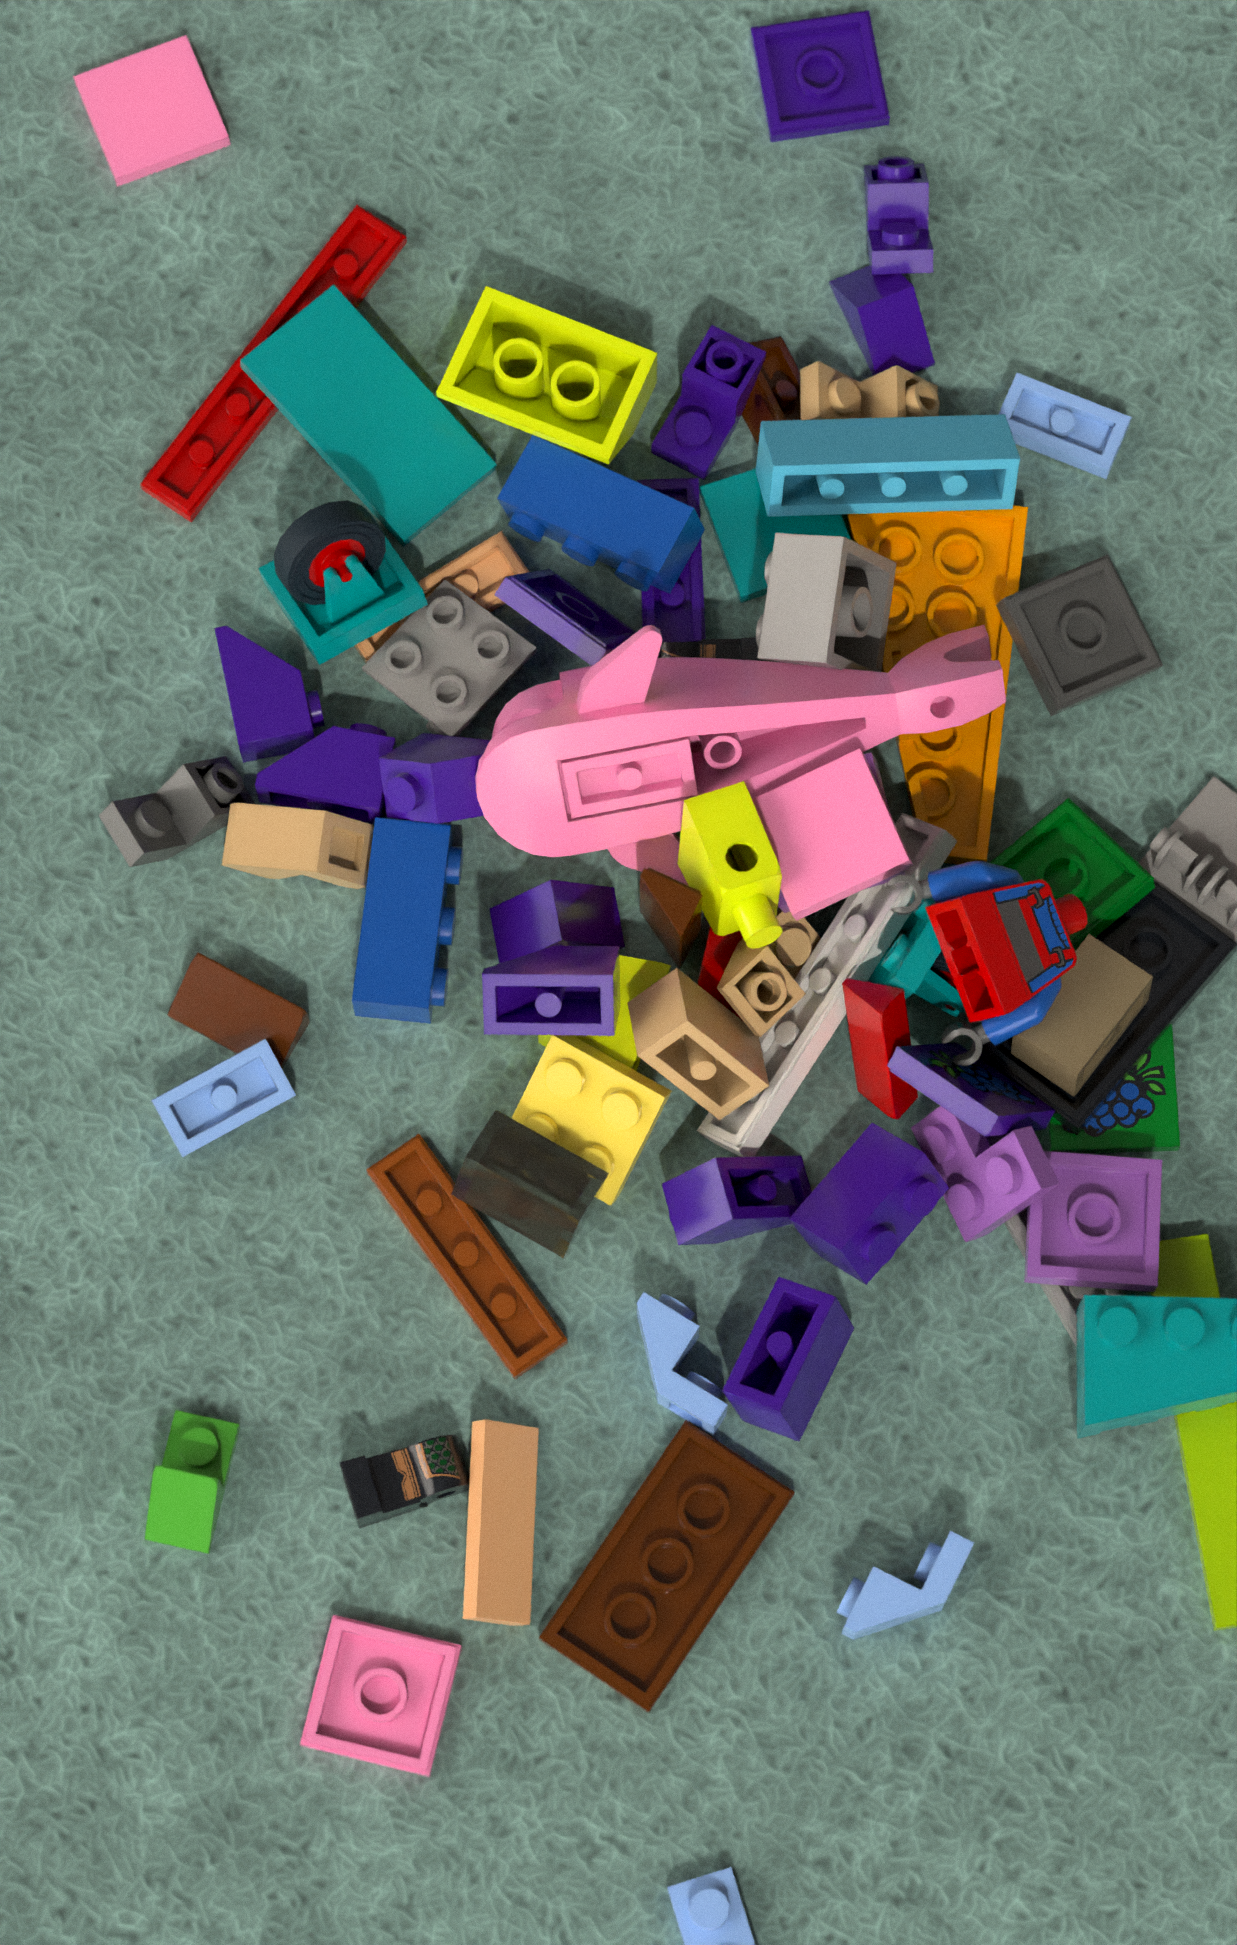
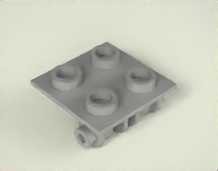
M445 579L426 599L428 605L415 611L364 664L362 670L427 719L429 722L426 724V727L431 734L458 737L462 730L487 706L489 701L499 693L503 686L523 668L524 664L537 651V648Z
M1214 776L1169 829L1164 827L1149 846L1151 849L1139 864L1154 877L1155 882L1237 942V794Z

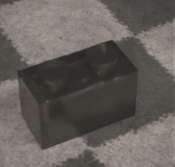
M495 1110L465 1156L451 1195L564 1258L594 1209L609 1173L500 1111Z

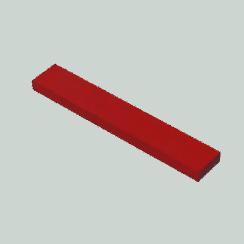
M356 205L140 483L141 489L192 522L278 411V408L240 367L241 359L332 285H335L347 300L357 308L406 245V236L359 205Z

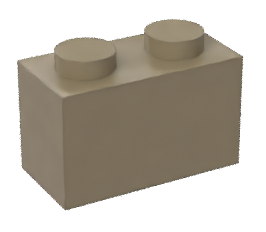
M1090 934L1075 951L1077 955L1075 967L1061 976L1062 988L1044 1020L1014 1036L1012 1040V1055L1072 1096L1078 1093L1147 1003L1153 976Z

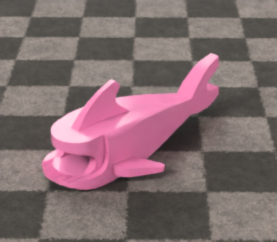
M648 625L641 628L593 666L559 672L560 680L535 685L518 693L505 704L496 718L492 739L489 741L483 756L478 762L475 776L476 794L485 819L500 837L518 849L533 855L547 857L571 856L608 849L612 857L623 866L641 872L644 868L648 869L649 867L688 885L677 864L680 839L675 833L681 831L684 800L742 781L745 782L751 798L754 799L859 748L864 752L900 734L930 733L966 724L990 713L1006 702L1003 671L999 660L991 661L989 636L984 625L950 633L930 641L903 657L888 673L845 668L840 670L801 664L741 659L658 658L662 644L661 632L659 628Z

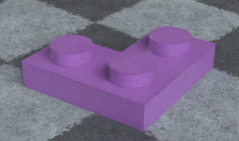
M939 1106L911 1127L921 1151L925 1153L949 1187L943 1197L965 1243L989 1234L1059 1185L1058 1179L1032 1126L1013 1130L990 1147L984 1135L942 1106Z

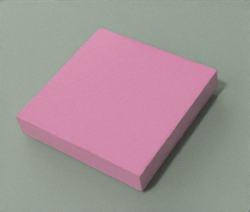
M186 35L73 76L117 187L230 145L228 133Z
M860 748L752 799L781 868L782 881L780 889L796 921L914 866L867 759Z
M333 1615L300 1745L430 1777L462 1645Z

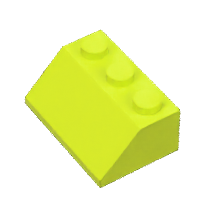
M485 286L436 391V395L441 399L609 465L634 434L657 383V353Z

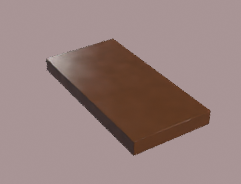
M685 1420L539 1636V1640L649 1714L794 1497L795 1492Z

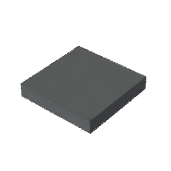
M1108 554L1007 596L996 604L1050 716H1054L1128 684L1163 666Z

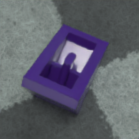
M869 265L829 281L835 298L873 376L895 365L913 374L935 365L914 285L902 274L872 275Z
M549 880L489 909L499 964L552 946H619V950L625 949L614 887Z

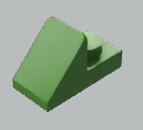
M175 1410L162 1465H155L153 1471L145 1540L201 1553H210L240 1431L239 1424Z

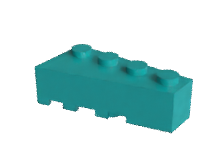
M1083 1296L1076 1310L1077 1439L1131 1425L1133 1427L1155 1422L1160 1418L1191 1411L1199 1412L1221 1407L1223 1404L1237 1401V1298Z

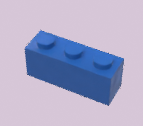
M535 435L531 436L497 497L508 518H510L508 525L515 532L535 542H540L543 536L563 544L561 550L572 559L584 565L593 567L596 561L615 568V575L620 580L641 591H648L650 586H654L670 594L705 531L695 508Z
M375 817L352 995L355 1016L431 1024L433 1006L445 1007L449 969L438 968L440 946H452L456 922V908L445 907L448 884L460 885L463 866V847L453 846L451 825Z

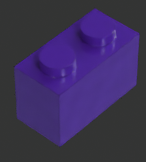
M871 1123L789 1220L813 1251L826 1261L867 1285L881 1267L893 1257L899 1246L922 1219L934 1209L949 1187L924 1152L876 1124Z
M778 1276L722 1390L742 1421L800 1442L855 1329L837 1297Z

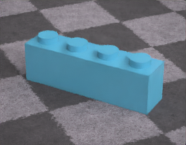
M1005 414L761 421L756 475L768 517L1013 509L1020 456Z

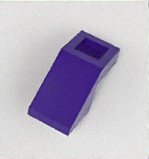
M900 156L882 158L878 161V165H864L868 258L872 275L933 273V245L929 233V181L925 165L914 164L913 159Z
M711 325L682 374L681 395L652 442L651 453L706 480L740 420L766 358V352Z

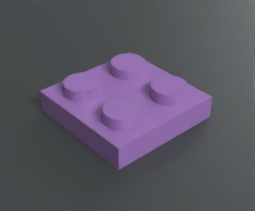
M1044 1151L1058 1179L1059 1185L1027 1207L1024 1283L1155 1292L1158 1287L1162 1160Z

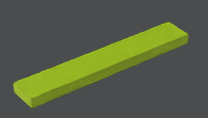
M1208 1234L1159 1241L1158 1287L1155 1292H1151V1296L1220 1298ZM1237 1401L1223 1404L1221 1407L1174 1415L1214 1631L1237 1627Z

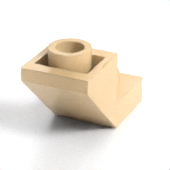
M820 361L800 369L801 420L939 416L938 386L898 365L861 382Z
M233 803L230 804L222 866L264 878L283 879L304 875L346 888H366L374 825L324 810Z
M779 906L776 917L782 928L780 937L767 946L755 949L749 948L744 938L739 941L717 986L719 992L757 1037H761L805 995V992L794 979L821 939L805 917L796 921L791 912L784 913Z

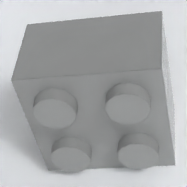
M775 533L773 551L768 555L765 564V580L768 588L764 614L760 616L756 626V642L759 647L757 658L769 662L801 664L840 670L845 668L881 672L897 563L842 536Z

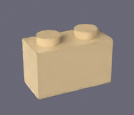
M675 968L628 1002L637 1056L717 1119L721 1120L769 1087L759 1037L755 1036L740 1018L678 968Z

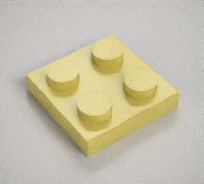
M552 1035L501 1138L500 1144L611 1206L624 1188L672 1091L572 1035Z

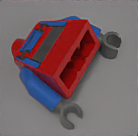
M971 861L929 871L928 879L920 881L909 875H898L886 884L885 887H890L898 883H907L915 891V899L911 905L890 909L897 914L911 913L920 905L921 900L933 898L935 904L925 908L969 1022L981 1020L982 1024L975 1028L965 1023H955L949 1025L941 1035L942 1043L952 1041L959 1035H968L972 1038L970 1049L966 1053L959 1054L952 1059L955 1064L961 1066L971 1065L979 1059L982 1053V1045L991 1041L996 1046L1044 1020L1062 988L1061 976L1076 965L1077 955L1069 935L1084 929L1087 925L1086 909L1078 897L1073 894H1066L1054 899L1051 888L1044 879L1024 883L1021 875L1015 869L984 861Z

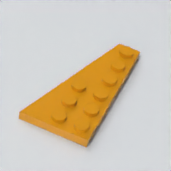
M1013 505V509L847 514L852 541L897 563L881 672L888 673L903 657L930 641L950 633L984 625L989 636L991 661L999 660L1002 667L1006 695L1013 639L996 604L1003 598L1019 591L1028 507ZM1005 703L990 713L961 726L930 733L900 734L895 737L912 816L946 830L957 840L944 863L958 865L971 861L987 862Z

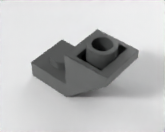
M224 756L183 764L156 793L112 801L99 817L129 867L167 860L227 826L230 804H255L245 788L239 773L232 767L228 758Z

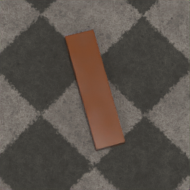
M417 1134L366 1169L370 1179L514 1380L568 1343V1339L420 1134Z

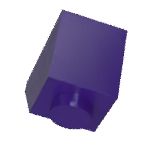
M228 626L214 628L243 763L291 753L315 738L313 729L325 727L318 690L305 692L301 671Z
M355 723L350 726V729L332 726L257 774L255 787L259 803L280 807L324 810L374 825L375 817L384 818L386 811L379 757L397 748L396 739L387 736L385 730L369 724Z
M422 733L379 757L387 818L440 824L484 816L477 799L475 776L479 759L483 756L490 740Z
M552 946L484 968L482 972L484 1034L614 1036L620 1011L619 946Z
M802 1156L715 1157L661 1184L678 1245L717 1244L792 1224L789 1218L812 1192Z

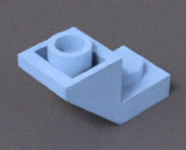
M643 1292L637 1302V1318L657 1403L713 1437L727 1415L728 1404L719 1399L723 1393L722 1390L695 1372L690 1371L686 1378L677 1373L699 1338L700 1326L691 1321L695 1314L686 1305L669 1295L662 1294L656 1300Z
M952 1531L949 1532L943 1547L930 1542L913 1576L925 1583L922 1590L874 1566L866 1582L854 1577L837 1610L838 1614L848 1618L842 1634L854 1640L941 1611L974 1542Z

